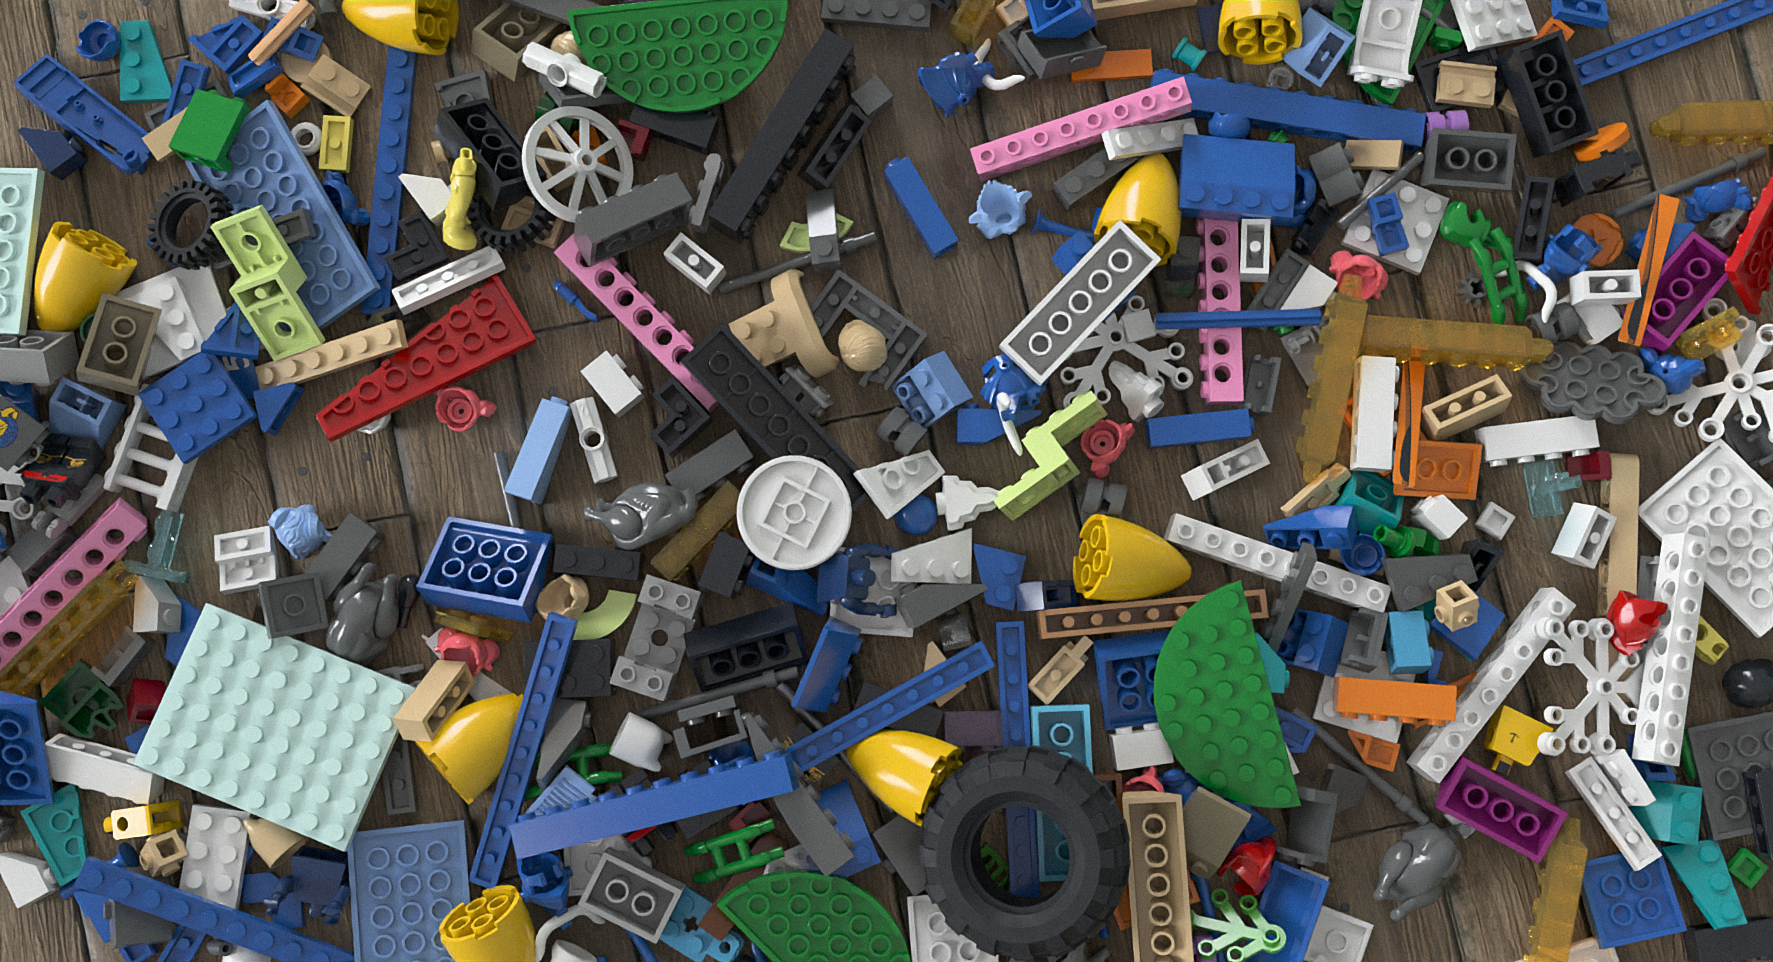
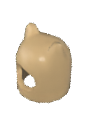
M247 818L244 820V826L249 833L252 847L270 869H274L289 860L302 845L305 846L310 838L264 818L258 820Z

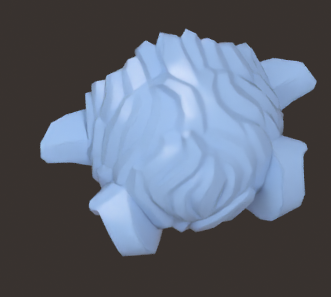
M989 180L987 184L983 185L984 189L981 191L977 201V211L969 217V223H978L976 227L987 239L998 237L1003 233L1010 235L1016 232L1018 227L1026 223L1025 203L1032 197V193L1027 190L1017 193L1016 189H1013L1011 185L1001 184L996 180L992 182Z
M310 504L301 505L297 508L281 507L267 521L275 529L279 541L290 551V555L296 559H304L309 553L318 550L323 541L328 542L333 536L325 529V525L320 521L319 516L316 515V508Z

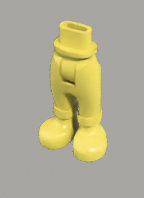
M462 148L460 150V157L455 160L450 176L452 192L445 209L446 218L443 221L442 227L443 241L449 246L460 250L474 249L477 243V237L470 225L471 222L466 216L476 186V163L472 160V150L469 148Z

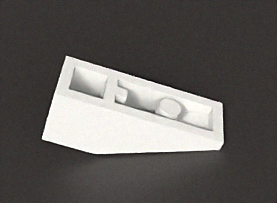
M1256 439L1181 475V478L1194 501L1270 464L1259 440Z

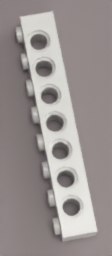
M1177 513L1170 517L1163 538L1172 546L1281 583L1284 576H1289L1292 569L1291 560L1294 554L1292 552ZM1316 561L1304 591L1357 609L1363 607L1383 613L1391 589L1389 585Z
M1688 533L1663 535L1654 601L1665 602L1668 606L1665 614L1657 618L1662 621L1657 633L1648 640L1631 759L1654 764L1679 766L1710 539Z
M1554 587L1540 588L1477 669V674L1473 680L1467 683L1463 688V693L1459 698H1456L1455 721L1446 720V726L1434 725L1406 763L1428 781L1440 783L1549 640L1542 639L1538 635L1536 630L1537 622L1542 617H1557L1563 623L1576 604Z

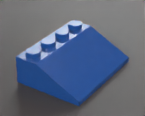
M1183 134L1178 182V210L1181 211V216L1242 222V219H1270V225L1287 226L1293 218L1295 144Z
M448 516L416 587L425 603L429 605L531 623L537 609L535 605L536 600L543 589L553 536L548 533Z
M1170 630L1093 641L1095 669L1105 731L1158 722L1154 705V674L1159 654Z
M0 691V805L53 804L55 798L38 700Z

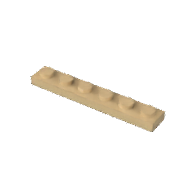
M395 319L275 362L271 361L257 366L255 369L259 388L262 390L290 382L298 385L406 349L408 344L403 322Z

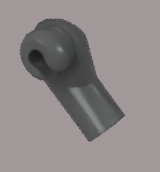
M211 936L207 943V950L212 955L228 956L231 954L233 946L230 942Z

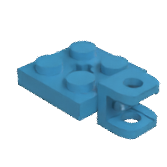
M687 885L659 938L695 962H704L708 955L720 962H731L739 955L745 944L744 937L732 928L721 943L700 927L697 930L692 929L691 931L686 929V919H691L694 916L697 918L696 924L698 925L714 903ZM726 942L730 944V951L726 948Z

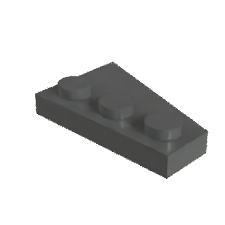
M485 70L433 83L446 102V107L488 98L494 106L489 74Z
M1466 553L1380 558L1397 610L1401 612L1435 599L1436 590L1460 580L1466 585L1478 581L1470 554Z

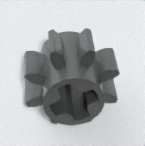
M1471 272L1466 275V280L1461 279L1457 281L1456 284L1460 288L1454 295L1459 296L1463 301L1462 306L1472 303V306L1477 308L1481 305V301L1489 300L1483 276L1474 277V274Z

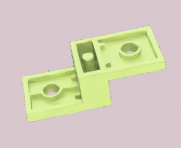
M263 204L215 222L210 228L241 275L229 289V292L274 362L322 345L325 338L296 293L307 279V276ZM245 235L255 237L258 246L249 244L246 241ZM279 322L287 323L291 327L292 332L283 331L279 326Z
M1092 391L1076 396L1070 406L1064 410L1060 409L1054 412L1049 417V421L1042 426L1030 429L1026 437L1021 440L1040 467L1024 473L1021 477L1022 480L1013 486L1009 485L1003 488L998 493V497L994 499L998 508L1012 521L1081 473L1063 449V446L1108 415Z

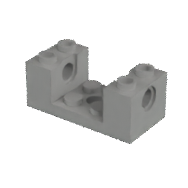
M647 574L638 598V602L642 604L624 656H619L610 684L661 701L670 700L686 652L684 633L693 631L705 593ZM657 630H664L668 635V641L663 646H657L653 642V634Z

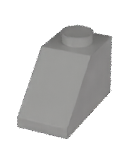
M136 576L133 633L166 634L180 632L182 604L163 578Z

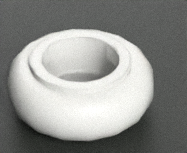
M304 122L292 129L291 133L304 156L314 155L320 150L322 131L318 126L313 123ZM312 133V142L302 146L300 144L302 135Z

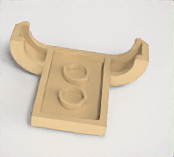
M789 269L773 277L771 280V291L775 301L729 323V327L735 337L765 368L797 354L805 370L811 376L819 378L836 370L839 358L829 352L822 339L801 287L800 278L804 276V273L796 269Z

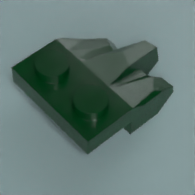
M81 658L39 703L62 720L59 724L76 737L93 739L95 724L107 731L118 727L109 710H119L125 705L115 689L107 686L104 681L97 677L91 671L92 666Z

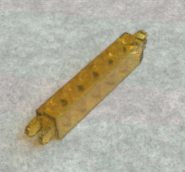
M1773 100L1685 102L1670 114L1662 115L1657 118L1658 120H1654L1650 123L1648 129L1653 137H1669V143L1680 142L1681 146H1691L1699 142H1708V145H1719L1726 141H1735V144L1740 145L1751 143L1753 140H1762L1763 144L1773 143Z
M1345 274L1338 293L1334 294L1333 300L1327 299L1324 315L1329 316L1327 327H1321L1318 343L1323 344L1321 355H1315L1312 370L1318 371L1315 382L1310 381L1306 397L1312 399L1309 410L1304 409L1301 425L1306 426L1304 437L1298 436L1295 453H1300L1299 460L1304 461L1302 478L1308 484L1318 481L1322 464L1329 465L1335 461L1368 304L1361 298L1362 277Z
M1368 315L1360 326L1340 327L1337 333L1338 347L1356 350V357H1361L1362 355L1396 358V362L1412 360L1421 361L1423 364H1436L1439 362L1449 363L1451 366L1477 365L1479 368H1492L1495 366L1506 367L1507 370L1512 371L1524 369L1528 363L1544 362L1554 348L1552 341L1532 338V332L1526 326Z
M121 560L114 564L104 575H99L92 579L0 670V691L26 697L130 594L128 590L136 583L139 577L133 573L119 583L115 578L126 568V564Z
M1565 818L1543 856L1548 858L1546 870L1540 868L1537 885L1542 886L1541 897L1534 898L1532 914L1537 915L1535 926H1529L1526 941L1532 945L1530 955L1524 954L1522 962H1568L1588 856V849L1581 842V820Z

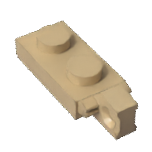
M1336 463L1331 468L1320 473L1281 508L1286 518L1322 506H1328L1340 495L1338 493L1341 488L1340 486L1352 476L1348 468Z
M1084 635L1075 645L1071 641L1063 645L1028 683V688L1048 705L1085 665L1088 657L1084 653L1093 642Z

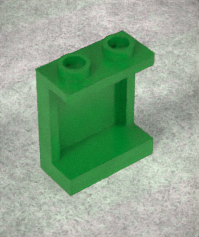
M196 89L168 147L184 160L230 173L234 164L226 155L245 116L252 110L249 108V104L241 98L233 97L229 99L215 90L206 92Z

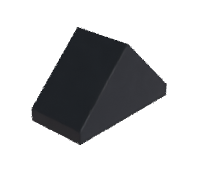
M1478 539L1463 542L1460 553L1470 554L1478 581L1467 586L1477 592L1504 554V550Z

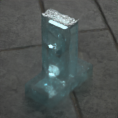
M1554 459L1523 464L1532 518L1537 519L1564 514L1560 492L1582 487L1581 477H1569V472L1556 474Z
M162 509L161 514L155 521L156 533L154 541L148 547V563L125 559L123 571L189 584L191 573L170 568L184 514Z

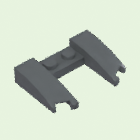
M839 269L810 308L823 340L846 309L863 322L879 330L889 340L886 344V361L880 368L866 372L858 382L859 385L867 387L868 381L885 384L883 390H888L929 336L925 331Z

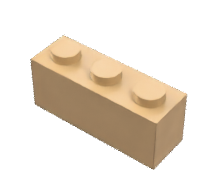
M1496 374L1423 407L1420 428L1428 440L1442 441L1504 413L1510 403L1512 394Z
M436 661L393 717L403 740L432 742L440 727L455 712L475 684L466 662Z

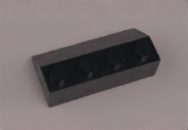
M488 98L439 109L434 129L435 136L454 160L460 157V150L462 148L472 150V160L476 163L475 188L493 211L515 205L531 192L522 166L523 143ZM535 159L537 172L542 182L546 179L547 173Z
M792 602L684 633L687 657L701 692L763 675V672L773 669L776 672L794 666H802L810 661Z

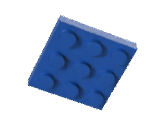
M198 353L138 393L141 401L184 464L190 463L258 417L218 355Z
M1655 845L1659 852L1662 854L1660 845ZM1622 853L1573 863L1599 949L1613 948L1687 931L1663 854L1639 871L1633 870Z

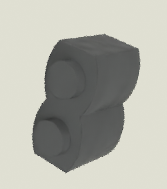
M1339 142L1308 157L1330 208H1335L1363 195L1361 188L1365 187L1359 171L1354 173L1350 163L1354 162V158L1348 146L1343 148Z

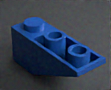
M964 404L963 409L958 408L956 445L984 446L1006 435L997 405H991V409H979L978 404ZM1021 405L1019 416H1017V420L1013 421L1015 429L1038 419L1042 414V410H1035V406Z
M1354 505L1322 506L1263 526L1267 544L1280 549H1300L1303 542L1314 545L1315 549H1352L1359 528Z
M756 556L746 585L788 603L792 602L793 605L821 617L824 616L828 604L817 603L818 581L802 570H784L773 567Z

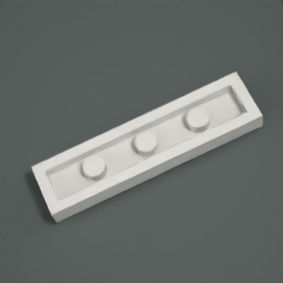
M1194 118L1109 129L1101 135L1109 160L1182 150L1183 134L1199 135Z
M488 246L391 291L403 315H406L506 268L496 248L492 249Z
M1592 756L1565 772L1634 871H1639L1662 856Z

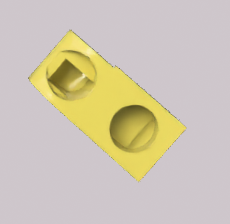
M1699 616L1695 655L1704 662L1715 665L1729 648V645Z

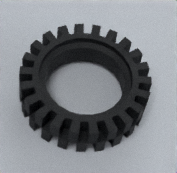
M188 180V183L181 181L178 182L179 187L175 185L169 187L171 195L166 192L161 195V198L164 200L163 204L156 202L154 205L159 211L157 214L151 212L150 218L155 220V223L148 224V230L154 233L148 235L149 241L153 242L151 245L152 249L163 260L187 270H199L200 266L204 268L210 266L209 260L215 262L219 259L216 251L222 254L225 252L210 227L215 222L233 216L234 214L230 212L234 208L232 204L228 203L230 201L229 198L223 195L221 191L200 181ZM202 202L205 204L208 214L204 231L193 245L181 248L176 240V231L180 218L191 205Z
M548 189V193L556 200L552 189ZM480 193L473 194L472 200L475 203H470L468 210L471 213L467 214L472 229L492 249L496 248L502 253L506 250L509 254H515L516 248L521 253L527 251L525 246L527 243L531 248L537 246L534 239L538 236L543 241L546 236L542 231L545 229L551 232L553 226L549 221H556L557 217L543 207L534 196L533 212L523 225L513 230H499L493 227L491 222L492 208Z

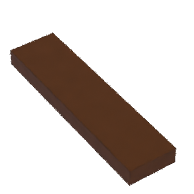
M766 832L763 833L751 850L753 856L778 846H782L783 851H786L789 846L772 833ZM767 864L735 873L697 926L721 943L735 923L717 906V902L739 885L763 875Z

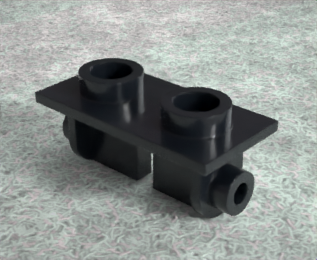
M1322 198L1314 201L1305 217L1308 221L1306 223L1302 222L1295 235L1291 238L1292 247L1290 250L1294 253L1313 257L1340 211L1326 207L1328 203Z

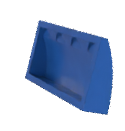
M1275 860L1258 910L1268 924L1277 925L1284 930L1286 945L1278 953L1270 954L1261 951L1245 960V962H1303L1331 882ZM1253 923L1251 928L1257 929ZM1268 935L1266 936V938L1268 940H1274L1276 939V936ZM1247 940L1245 946L1253 941Z

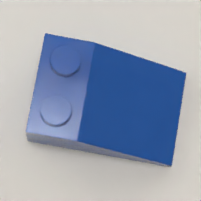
M842 781L818 792L821 797L818 800L824 810L829 808L838 820V823L835 825L841 833L846 831L856 845L853 847L855 851L854 857L832 872V874L846 878L880 863L881 857L848 781Z

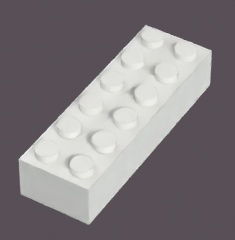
M1119 220L1003 340L999 348L1040 386L1160 262L1161 258Z

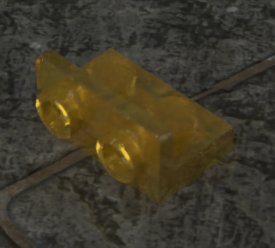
M1733 306L1681 333L1675 343L1686 359L1702 360L1742 339V334L1734 324L1740 315Z

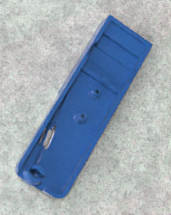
M49 54L44 55L13 82L26 99L75 138L92 147L123 173L130 175L136 172L142 175L147 171L145 164L154 155L142 138L149 133ZM102 141L114 147L117 150L115 151L114 149L108 147L107 145L103 144Z

